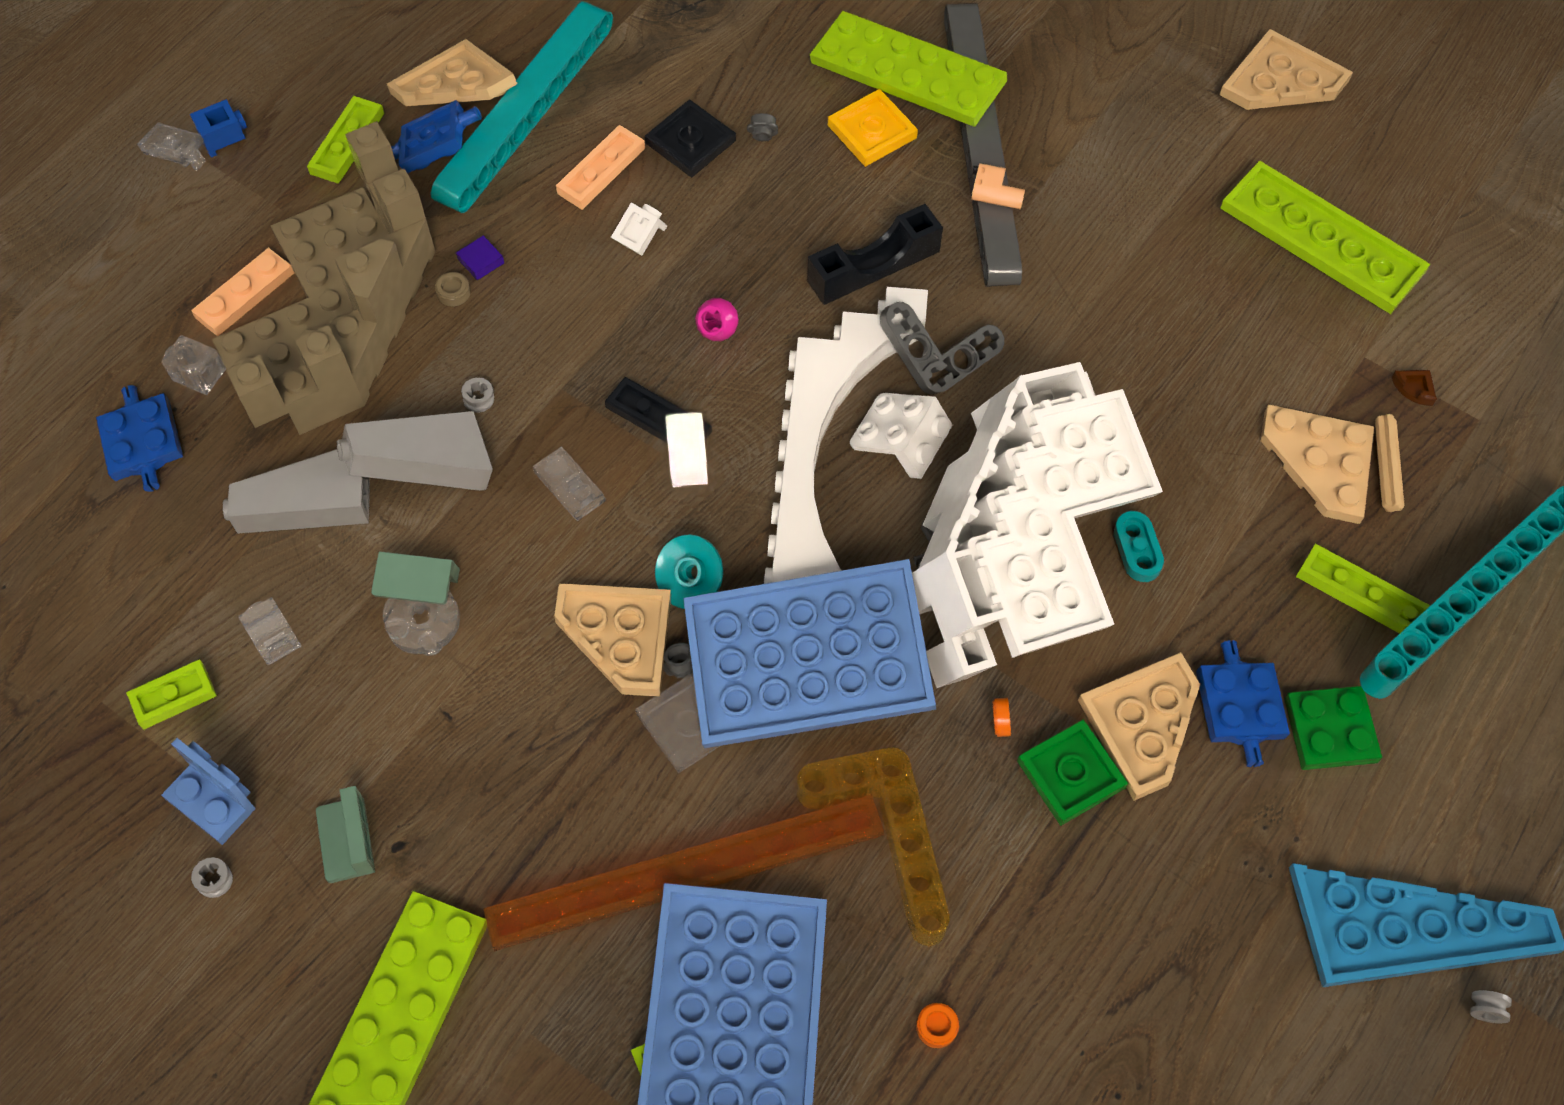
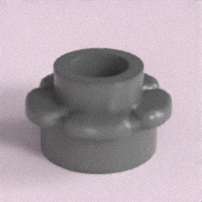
M765 113L755 114L751 117L750 124L747 125V131L752 133L753 138L757 141H769L778 134L776 118Z
M677 643L665 651L663 670L667 675L685 678L693 673L690 645Z

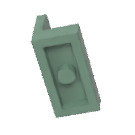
M379 551L371 593L375 597L444 605L447 602L450 582L458 583L460 568L453 560Z
M356 786L340 789L341 801L316 808L324 874L328 883L375 873L365 802Z

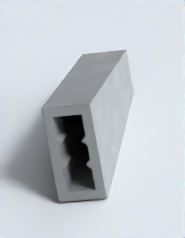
M474 411L345 424L342 439L337 440L339 460L346 462L349 475L480 491L487 489L493 470Z
M336 449L229 484L228 499L223 500L224 518L226 521L229 520L237 534L368 524L370 478L349 475L346 462L339 460Z

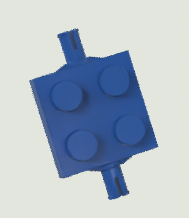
M455 100L401 126V136L398 142L391 147L395 160L399 158V166L405 169L408 174L416 169L426 168L431 162L439 158L455 154L462 148L463 130L466 126L482 119L479 109L474 106L464 112L459 102Z
M128 385V389L123 387L121 390L125 406L96 417L108 475L114 481L132 475H141L143 489L152 492L154 491L153 488L158 490L160 487L156 470L168 462L182 458L183 453L168 397L162 393L139 401L137 387Z
M1229 640L1221 643L1225 660L1224 664L1201 665L1196 671L1197 679L1200 683L1199 689L1211 742H1232L1243 745L1247 767H1258L1264 764L1259 743L1265 740L1285 739L1290 734L1274 663H1247L1240 661L1237 641L1232 640L1230 643Z

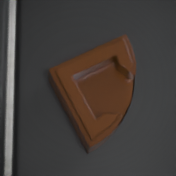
M1402 370L1394 372L1392 381L1403 396L1421 405H1434L1437 398L1430 370Z

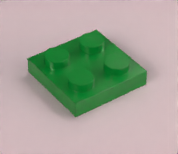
M1361 686L1291 692L1285 696L1284 700L1302 770L1374 764L1383 758L1365 691Z
M1084 719L1019 755L1017 759L1018 764L1060 826L1126 789L1128 782Z

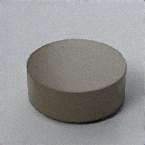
M445 273L435 283L437 298L446 306H459L470 297L471 290L468 279L461 273Z

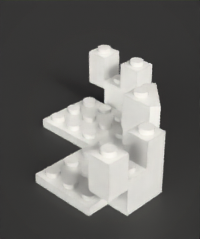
M1081 362L1021 375L974 410L971 415L977 432L970 449L948 465L923 523V526L934 533L919 568L912 572L919 614L933 610L944 639L943 643L926 651L929 668L936 688L968 679L997 665L984 631L985 627L997 621L1000 623L1012 658L1114 625L1074 518L1154 497L1163 491L1123 389L1095 395L1088 374L1084 372Z

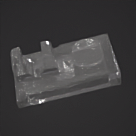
M159 122L137 143L141 151L146 155L181 164L183 167L191 164L192 168L196 171L206 162L198 150L204 143V139L200 134Z
M702 412L665 415L672 487L708 484Z
M562 446L533 465L534 473L576 521H579L606 501L603 492Z

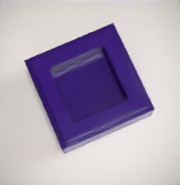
M484 235L456 252L460 263L476 280L481 279L504 264L503 256Z

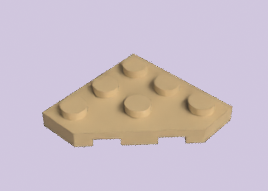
M1269 29L1222 86L1220 96L1246 110L1335 100L1350 81L1353 72Z
M467 39L387 83L390 94L405 106L451 103L455 100L458 102L491 100L494 97L502 96L508 89L517 85L515 76L510 70Z
M1268 404L1264 412L1260 439L1262 444L1268 451L1273 450L1284 463L1283 469L1300 489L1304 487L1316 501L1314 506L1324 517L1356 524L1361 523L1365 514L1374 426Z
M559 583L554 617L556 624L621 694L660 697L671 605V590Z
M1181 652L1085 692L1078 699L1106 752L1128 782L1126 788L1133 801L1167 787L1172 780L1176 760L1200 687L1199 681Z

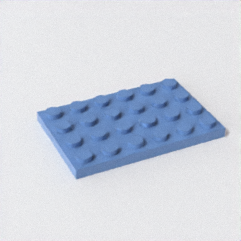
M909 559L683 598L701 739L704 748L936 710Z
M664 883L638 1105H813L827 899Z

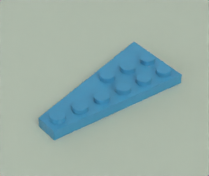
M1294 863L1289 867L1322 987L1559 954L1564 951V939L1554 910L1550 908L1505 900L1501 902L1478 899L1475 898V895L1465 893L1449 894L1438 892L1436 888L1374 877L1364 879L1347 876L1345 872L1334 870L1324 872L1307 869L1306 865Z

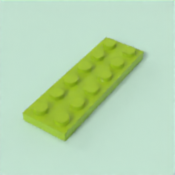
M845 11L841 12L810 53L812 64L873 88L881 89L886 93L973 127L977 125L1007 82V72Z
M1259 161L1226 196L1220 209L1389 314H1392L1430 266L1425 260L1262 161Z
M412 891L309 1105L406 1104L489 924L487 919Z

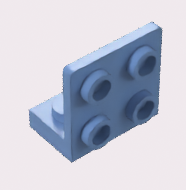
M176 738L171 745L186 760L189 766L164 791L162 796L223 845L256 809L247 799L251 792L239 782V777L225 765L221 764L218 766L210 759L211 756L197 743L192 741L187 746Z

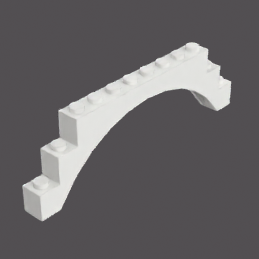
M887 287L886 299L878 301L877 314L843 312L842 325H835L833 340L798 337L797 351L790 350L788 370L794 372V379L787 380L785 401H791L790 410H783L782 431H788L787 440H780L778 461L784 462V470L776 472L775 492L781 493L780 503L773 502L771 524L777 525L776 535H769L768 557H774L773 568L766 567L764 584L842 571L823 534L814 498V471L820 444L835 411L854 386L884 359L897 353L881 327V312L891 304L904 302L910 305L925 328L928 290ZM895 314V317L892 319L894 325L900 324V321L903 319L902 314ZM909 329L900 336L903 339L914 332L912 329ZM912 339V340L910 341L909 345H911L912 343H914V342H916V341H918V340Z

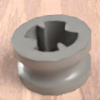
M477 377L466 381L461 390L464 406L468 410L478 413L491 408L495 398L492 384L484 378ZM480 391V394L483 393L484 397L476 399V396H473L472 393Z
M211 857L200 861L194 867L191 881L203 896L216 898L225 894L230 889L233 882V874L225 862L219 858ZM214 869H217V873L220 875L219 881L215 884L210 881V886H207L208 882L204 879V876L209 871L214 874Z
M1487 990L1472 992L1471 999L1476 1003L1475 1006L1470 1008V1015L1472 1017L1490 1023L1502 1024L1510 1022V1013L1506 1011V1008L1512 1005V999L1509 996Z

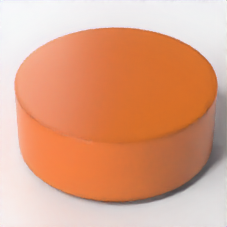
M994 698L993 718L995 735L997 737L1011 736L1008 698Z
M929 1004L922 1009L916 1022L917 1034L921 1041L929 1047H946L954 1041L958 1033V1017L954 1010L945 1004Z

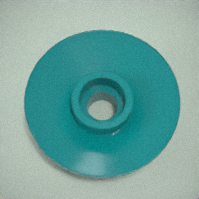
M681 535L669 541L661 550L656 561L655 578L658 589L671 590V604L685 609L683 598L718 592L723 578V565L717 549L708 540L697 535ZM696 565L698 574L696 578H693L691 572L692 568Z

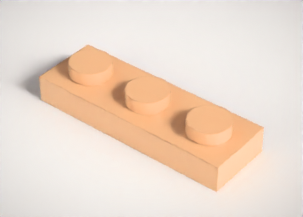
M619 125L556 185L557 194L583 210L645 149L644 140Z
M268 247L191 311L195 319L218 337L294 274L293 268Z

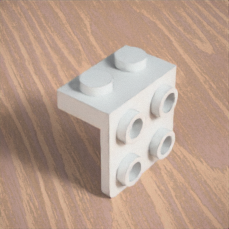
M881 393L876 397L851 438L850 445L854 450L895 454L910 478L922 479L953 425L936 397Z

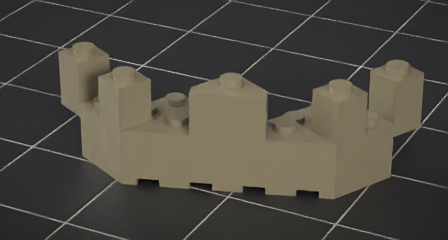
M377 121L345 134L357 171L371 194L374 206L362 187L271 225V229L289 264L292 266L307 298L212 339L226 367V372L255 428L289 413L299 435L364 407L370 396L369 389L374 378L379 376L388 357L387 350L392 339L397 337L405 320L406 308L410 300H414L422 283L424 269L427 263L432 261L436 252L419 193L406 170L401 169L398 171L391 145Z

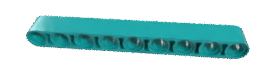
M581 1L517 78V85L508 89L463 144L462 148L459 149L437 176L431 188V198L434 201L460 213H465L470 209L607 37L613 24L611 12L585 1Z
M1564 486L1558 488L1376 655L1360 675L1361 687L1368 695L1378 699L1390 696L1564 533Z

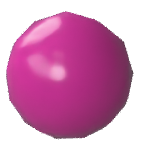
M722 298L706 300L698 308L695 317L698 331L703 337L711 341L721 342L729 339L735 333L739 323L735 307L731 302Z

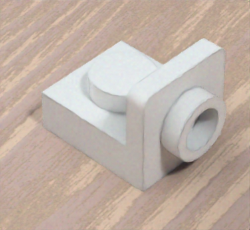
M631 202L611 238L642 256L657 229L665 231L667 225L659 219L662 213L653 207L644 204L640 208Z

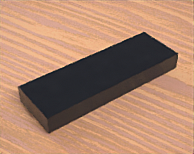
M627 377L623 378L605 400V407L690 457L694 456L712 433V426Z

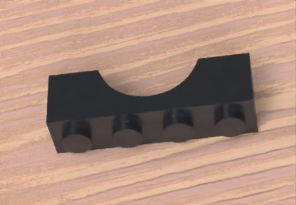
M925 203L896 216L891 227L879 239L866 247L857 250H845L837 243L808 256L807 282L823 305H826L939 253L943 226Z

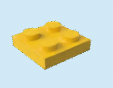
M881 89L828 116V127L865 167L915 140L918 134V129Z

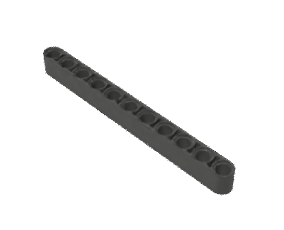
M978 3L946 4L944 24L948 50L988 65ZM994 101L975 127L960 122L971 198L976 175L972 174L974 166L979 167L981 163L1005 168ZM1005 171L1003 185L1009 186ZM972 200L985 286L1020 285L1022 280V264L1013 209Z

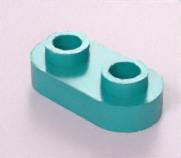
M1128 511L1123 513L1118 518L1114 527V538L1125 570L1136 581H1153L1159 576L1163 568L1164 557L1152 522L1141 512ZM1133 531L1137 536L1131 537L1126 532ZM1137 563H1145L1148 569L1140 568Z

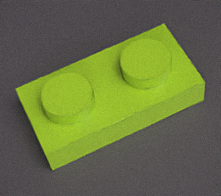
M200 659L126 692L137 722L143 730L217 696L206 668Z

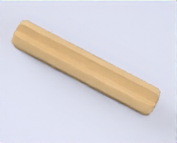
M1386 414L1375 419L1382 506L1386 512L1401 511L1405 505L1397 421L1392 414Z

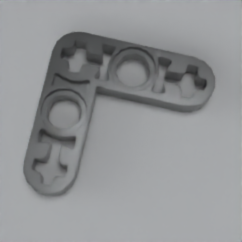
M896 302L885 307L880 315V324L883 331L919 388L929 395H935L948 390L996 356L1004 346L1002 331L994 325H986L974 330L943 353H940L910 305L904 302ZM901 313L903 319L900 321V324L894 325L892 319L895 317V314ZM909 329L913 330L914 333L905 336L903 339L901 338V334ZM986 336H990L992 341L989 343V346L976 351L974 346L983 342ZM912 339L920 341L924 347L921 358L913 357L910 354L909 343ZM957 350L963 351L968 357V365L965 369H960L955 365L954 354ZM944 368L949 372L941 376L937 383H930L929 379L933 376L932 373L941 371Z

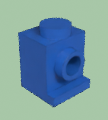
M227 99L190 114L210 157L217 155L216 150L245 139L242 130L246 129L247 125L239 109L236 111L231 109Z

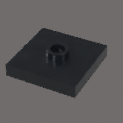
M690 99L645 135V144L691 178L736 141V133Z

